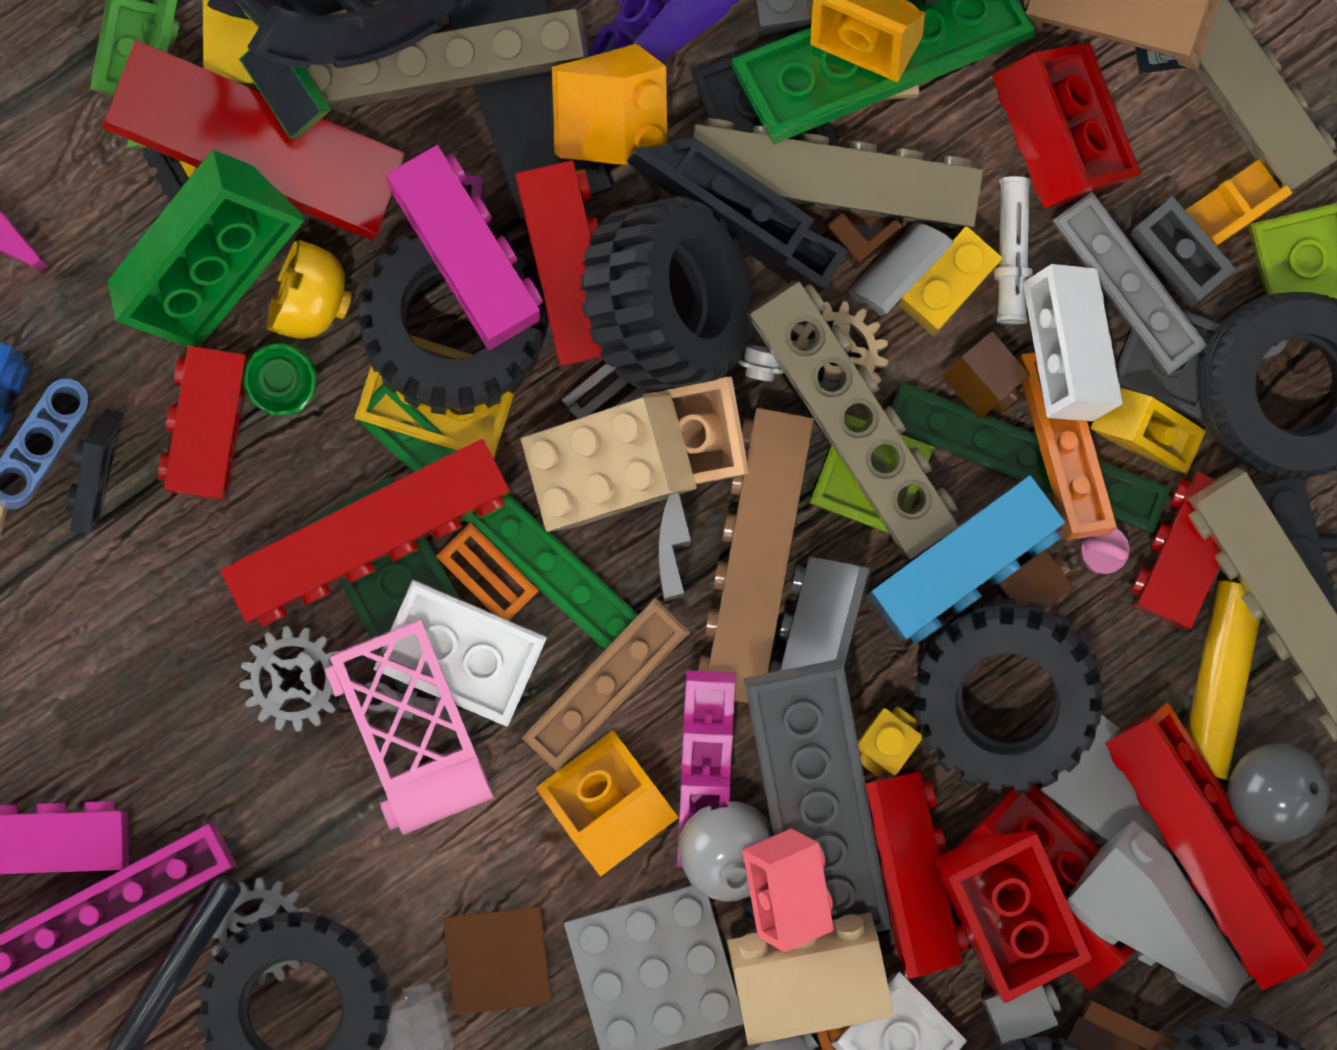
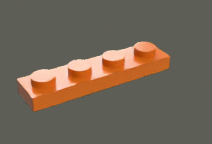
M1022 354L1018 361L1030 374L1022 384L1057 511L1065 521L1062 525L1065 540L1111 534L1117 526L1088 423L1081 420L1047 418L1036 354Z

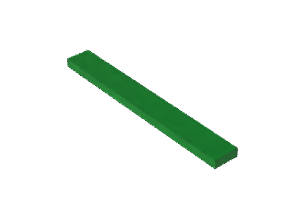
M384 384L373 393L367 412H370L387 394L424 430L445 436L414 406H409L402 402L397 393H392ZM358 420L413 473L457 451ZM401 421V423H405V424H408V425L413 426V425H412L410 422H408V421ZM510 495L503 497L506 504L504 507L487 516L479 518L475 511L463 517L468 524L471 522L527 579L604 650L638 616L632 608L550 532H546L545 528Z

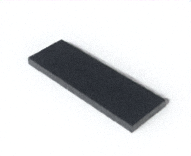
M472 0L463 9L457 5L447 16L452 29L458 30L548 14L549 12L544 0ZM552 71L473 85L521 221H524L525 217L516 183V173L573 160L575 171L585 170L591 197L612 189L603 162L559 158L555 154Z

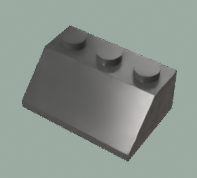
M815 557L808 558L806 567L796 566L790 588V593L798 595L794 614L784 612L777 640L786 642L782 660L772 659L769 673L840 658L843 666L845 665L869 568Z

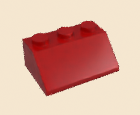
M1090 42L1035 52L992 74L998 90V99L1005 108L1015 134L1016 145L1022 152L1032 178L1034 191L1039 196L1044 209L1079 200L1091 192L1095 194L1142 175Z
M1034 830L976 838L933 860L987 983L1004 1004L1092 960L1040 839Z

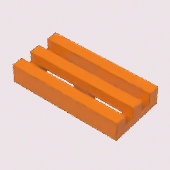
M471 522L436 556L493 614L510 620L539 591ZM470 536L525 590L519 598L464 544ZM456 550L511 604L508 609L504 611L450 557Z

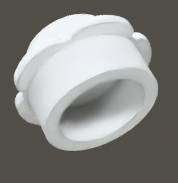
M747 345L744 358L738 361L741 366L747 367L745 375L750 378L774 381L775 373H784L768 347Z

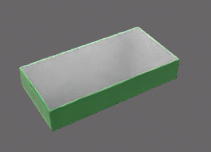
M250 49L239 58L290 139L301 137L331 111L305 68H297L269 61L256 56Z

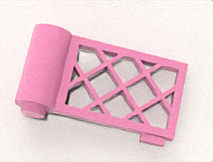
M421 619L330 655L333 665L324 670L335 697L345 693L388 798V800L381 802L380 806L390 830L399 827L402 834L405 835L494 798ZM416 633L423 652L415 669L389 659L397 640ZM388 645L383 656L372 652L375 649ZM363 655L380 662L371 686L367 687L350 679L344 662ZM425 660H427L433 676L421 672ZM386 665L412 675L402 701L375 690ZM418 678L436 685L439 689L441 697L434 714L408 704ZM355 689L367 694L362 706ZM372 696L399 707L388 732L370 725L367 721L365 713ZM444 704L451 721L440 717ZM404 710L431 720L420 745L394 735ZM436 723L455 730L462 748L445 755L426 748ZM373 734L385 739L381 750H379ZM391 741L417 752L410 769L394 776H390L384 762V756ZM422 755L433 758V760L419 765Z

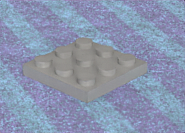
M691 885L564 922L600 1050H656L743 1024L740 1005L709 898Z

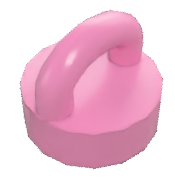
M1115 529L1111 534L1083 538L1079 552L1082 562L1089 570L1105 575L1114 573L1124 566L1129 558L1130 548L1124 534Z

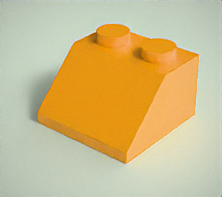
M813 0L810 45L898 83L923 37L925 12L918 10L914 4L907 0Z
M633 44L552 67L555 154L559 158L628 165L627 159L637 147L645 146L647 148L667 144L666 66L641 46Z
M614 730L536 787L575 845L600 876L604 875L679 818Z

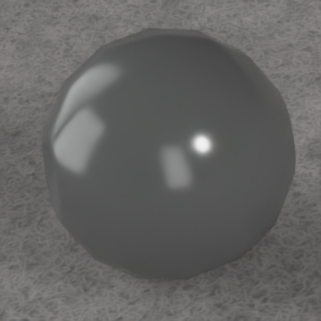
M1271 743L1249 751L1239 760L1228 781L1227 795L1231 809L1238 822L1250 835L1265 842L1283 844L1309 835L1319 825L1329 806L1330 789L1328 778L1321 764L1308 752L1291 744Z

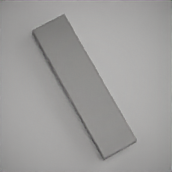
M1093 192L1053 220V225L1086 268L1098 269L1101 289L1167 376L1208 346Z

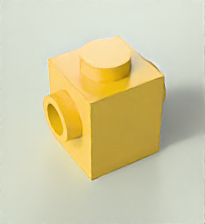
M898 706L894 708L892 713L886 708H881L857 741L859 753L861 754V765L879 778H881L884 772L890 776H896L922 740V735L915 730L919 725L916 723V719Z

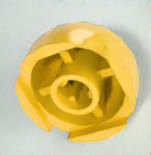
M301 240L294 241L285 257L277 281H281L276 300L272 298L270 302L267 330L299 339L317 337L330 327L335 317L344 319L351 302L352 292L344 290L345 272L341 263L330 252Z

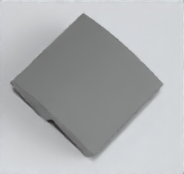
M913 222L846 292L859 305L867 303L879 316L887 314L954 242L945 234L928 225Z
M679 493L668 496L660 528L659 574L664 602L683 598L684 595L673 550L689 547L691 539Z

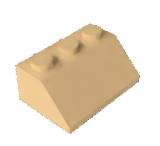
M871 912L860 915L849 914L839 919L832 920L834 931L786 953L758 938L757 933L727 940L748 1045L894 1017L880 944Z

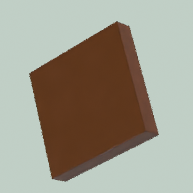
M541 906L443 918L454 1015L552 1004Z

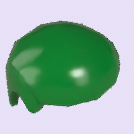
M275 343L257 349L249 358L244 368L243 386L250 402L265 413L272 416L297 414L305 408L315 395L318 375L312 359L302 349L292 344Z

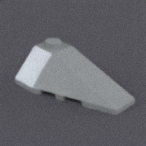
M1134 820L1099 849L1066 899L1071 912L1100 938L1112 945L1121 941L1138 951V959L1149 966L1156 962L1174 971L1179 983L1225 1009L1233 1003L1248 977L1246 971L1170 853Z

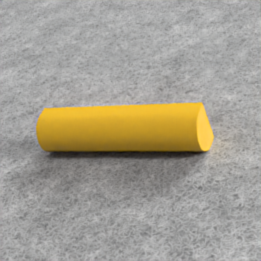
M1217 581L1186 729L1216 778L1228 780L1260 619L1256 621L1241 600V596L1247 593L1243 585L1229 581Z

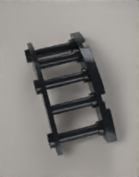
M209 0L207 5L211 9L229 16L251 20L258 27V30L247 46L258 57L297 68H310L311 64H333L336 68H344L378 60L412 46L439 29L440 27L437 22L449 14L457 5L463 9L472 0H385L371 7L364 0ZM344 9L348 12L339 15H328Z

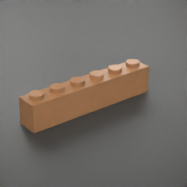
M756 408L754 419L744 418L742 437L744 447L748 448L747 465L749 474L733 477L731 494L740 495L737 514L727 513L722 541L731 543L728 562L718 560L713 589L722 590L719 609H709L704 636L714 638L710 657L701 656L698 671L735 673L734 702L748 704L744 678L768 673L814 418Z

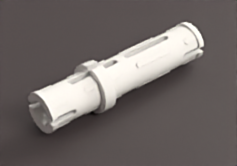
M1003 177L999 179V255L1002 257V260L999 263V267L994 269V279L999 281L997 322L1001 324L1028 323L1023 282L1033 275V270L1028 268L1029 185L1031 180L1026 177Z

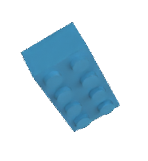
M1030 475L872 590L866 597L899 642L910 637L916 644L942 626L937 616L948 608L956 615L979 599L982 595L977 590L978 586L989 580L994 587L1021 568L1016 560L1019 556L1027 551L1033 557L1058 541L1061 537L1055 530L1062 526L1065 521Z

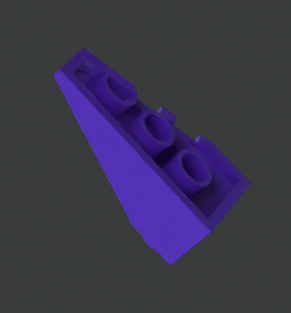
M616 0L621 4V8L612 25L600 29L588 51L589 57L638 44L661 62L723 18L739 0Z

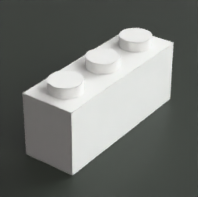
M1057 264L1047 266L1023 282L1047 418L1095 421L1123 404L1098 269Z

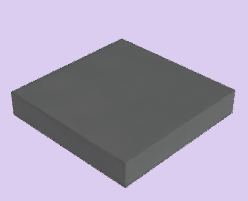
M1181 309L1208 345L1209 343L1207 342L1210 336L1215 334L1214 330L1220 327L1221 324ZM1130 329L1116 366L1120 388L1154 397L1177 413L1199 421L1203 412H1201L1199 407L1201 401L1198 400L1199 389H1197V382H1199V377L1197 375L1198 370L1201 368L1199 364L1200 359L1204 356V350L1167 376L1140 341L1137 334Z

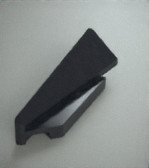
M695 137L647 148L640 146L627 159L628 164L672 197L690 198L712 209L713 215L721 217L729 226L727 229L728 233L736 236L744 251L788 284L793 280L800 281L803 288L811 284L818 294L826 289L849 252L844 246L808 230L814 221L812 217Z

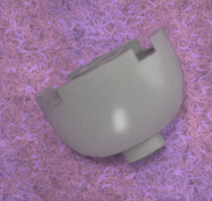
M738 801L727 802L728 807H720L712 810L711 805L700 809L686 821L678 837L679 859L691 885L703 895L723 902L739 901L751 896L742 850L774 836L765 815L754 806Z

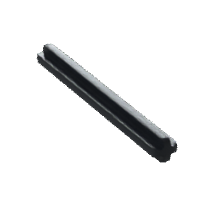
M226 875L215 877L106 1050H140L240 894L241 886L236 881Z

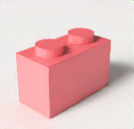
M788 829L742 850L758 938L786 953L834 931L831 917L833 902L826 888L823 870L825 856L819 842L793 829Z

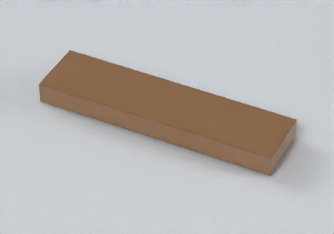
M656 597L531 727L522 739L557 772L678 646L691 630Z

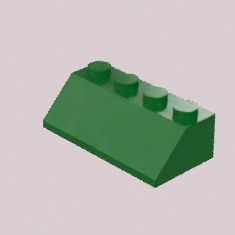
M212 149L108 279L107 283L115 321L185 347H200L304 222L302 213L253 165Z

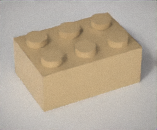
M671 395L643 397L520 438L546 532L576 528L667 499L671 494H683L697 489Z

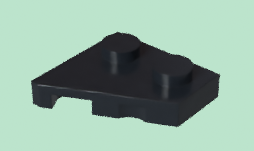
M106 409L86 440L79 439L76 445L73 467L80 469L78 484L73 483L71 485L66 502V511L73 513L70 531L89 535L101 516L115 458L110 456L112 441L118 429H122L125 413Z

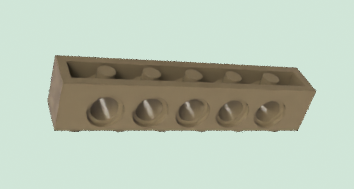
M793 280L745 312V314L902 554L912 559L959 527L952 516L958 512V509L943 487L936 491L926 475L932 469L917 447L909 450L899 434L906 429L897 414L890 406L883 410L873 394L879 390V387L865 366L856 369L846 354L853 348L838 325L829 328L820 314L826 306L811 284L803 288L800 281ZM807 321L814 328V341L805 349H797L792 344L791 331L797 323ZM834 362L841 370V380L835 388L824 390L817 380L818 371L824 364ZM861 403L867 410V421L862 428L849 430L844 422V414L851 405ZM889 444L894 452L892 464L885 470H875L871 464L873 450L879 445ZM907 485H916L920 491L918 505L908 511L901 510L897 503L898 493Z

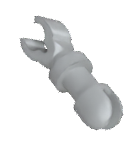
M372 682L367 683L366 686L370 687ZM378 682L377 690L402 701L404 693L391 690L389 686ZM412 691L408 704L434 714L440 698L436 697V700L418 697L417 691ZM383 701L380 705L376 706L369 704L366 711L370 713L397 712L399 707ZM444 704L440 717L451 721ZM404 710L402 718L412 720V715H418Z

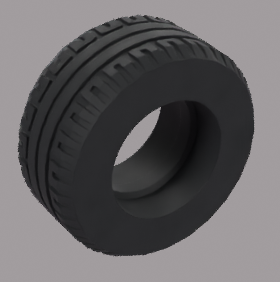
M1284 292L1265 295L1249 301L1248 304H1243L1238 310L1230 313V317L1225 318L1221 322L1220 327L1214 330L1215 334L1210 336L1207 342L1209 344L1203 351L1204 356L1200 359L1199 365H1201V368L1198 370L1197 375L1199 377V382H1197V389H1199L1198 400L1201 401L1199 407L1204 414V422L1209 425L1208 430L1214 435L1216 442L1222 445L1221 448L1230 453L1231 457L1239 460V463L1263 473L1303 478L1315 477L1319 474L1325 475L1330 473V471H1336L1337 299L1313 292ZM1296 338L1313 343L1324 354L1331 369L1333 388L1329 404L1322 416L1308 428L1290 431L1273 425L1263 414L1256 397L1255 381L1259 365L1271 347L1280 341Z

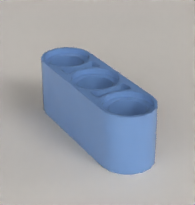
M60 379L53 382L46 389L0 458V479L6 474L16 473L21 475L27 484L25 489L16 496L6 495L0 490L1 507L19 509L32 499L84 421L88 408V395L85 388L79 382L72 379ZM64 393L71 394L78 399L80 406L74 413L62 415L56 412L52 406L55 397ZM36 433L47 435L53 442L52 449L44 455L30 453L25 443L31 435Z

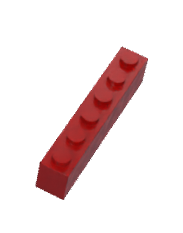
M482 438L221 569L220 572L245 622L252 624L258 621L261 628L287 616L288 614L284 607L300 599L307 606L331 594L328 585L346 577L350 584L375 571L372 565L373 562L387 555L390 556L392 562L397 561L419 549L415 541L433 533L436 540L441 539L462 528L459 519L475 511L479 518H482L501 509L506 505L503 497L511 494Z
M1166 702L1123 725L1105 742L1110 751L1112 762L1117 769L1125 774L1136 792L1140 806L1151 815L1162 832L1166 847L1176 854L1188 873L1191 886L1198 894L1202 895L1213 912L1219 930L1228 936L1241 956V962L1246 972L1255 978L1263 991L1309 969L1325 950V947L1256 839L1238 822L1231 809L1228 795L1170 704Z

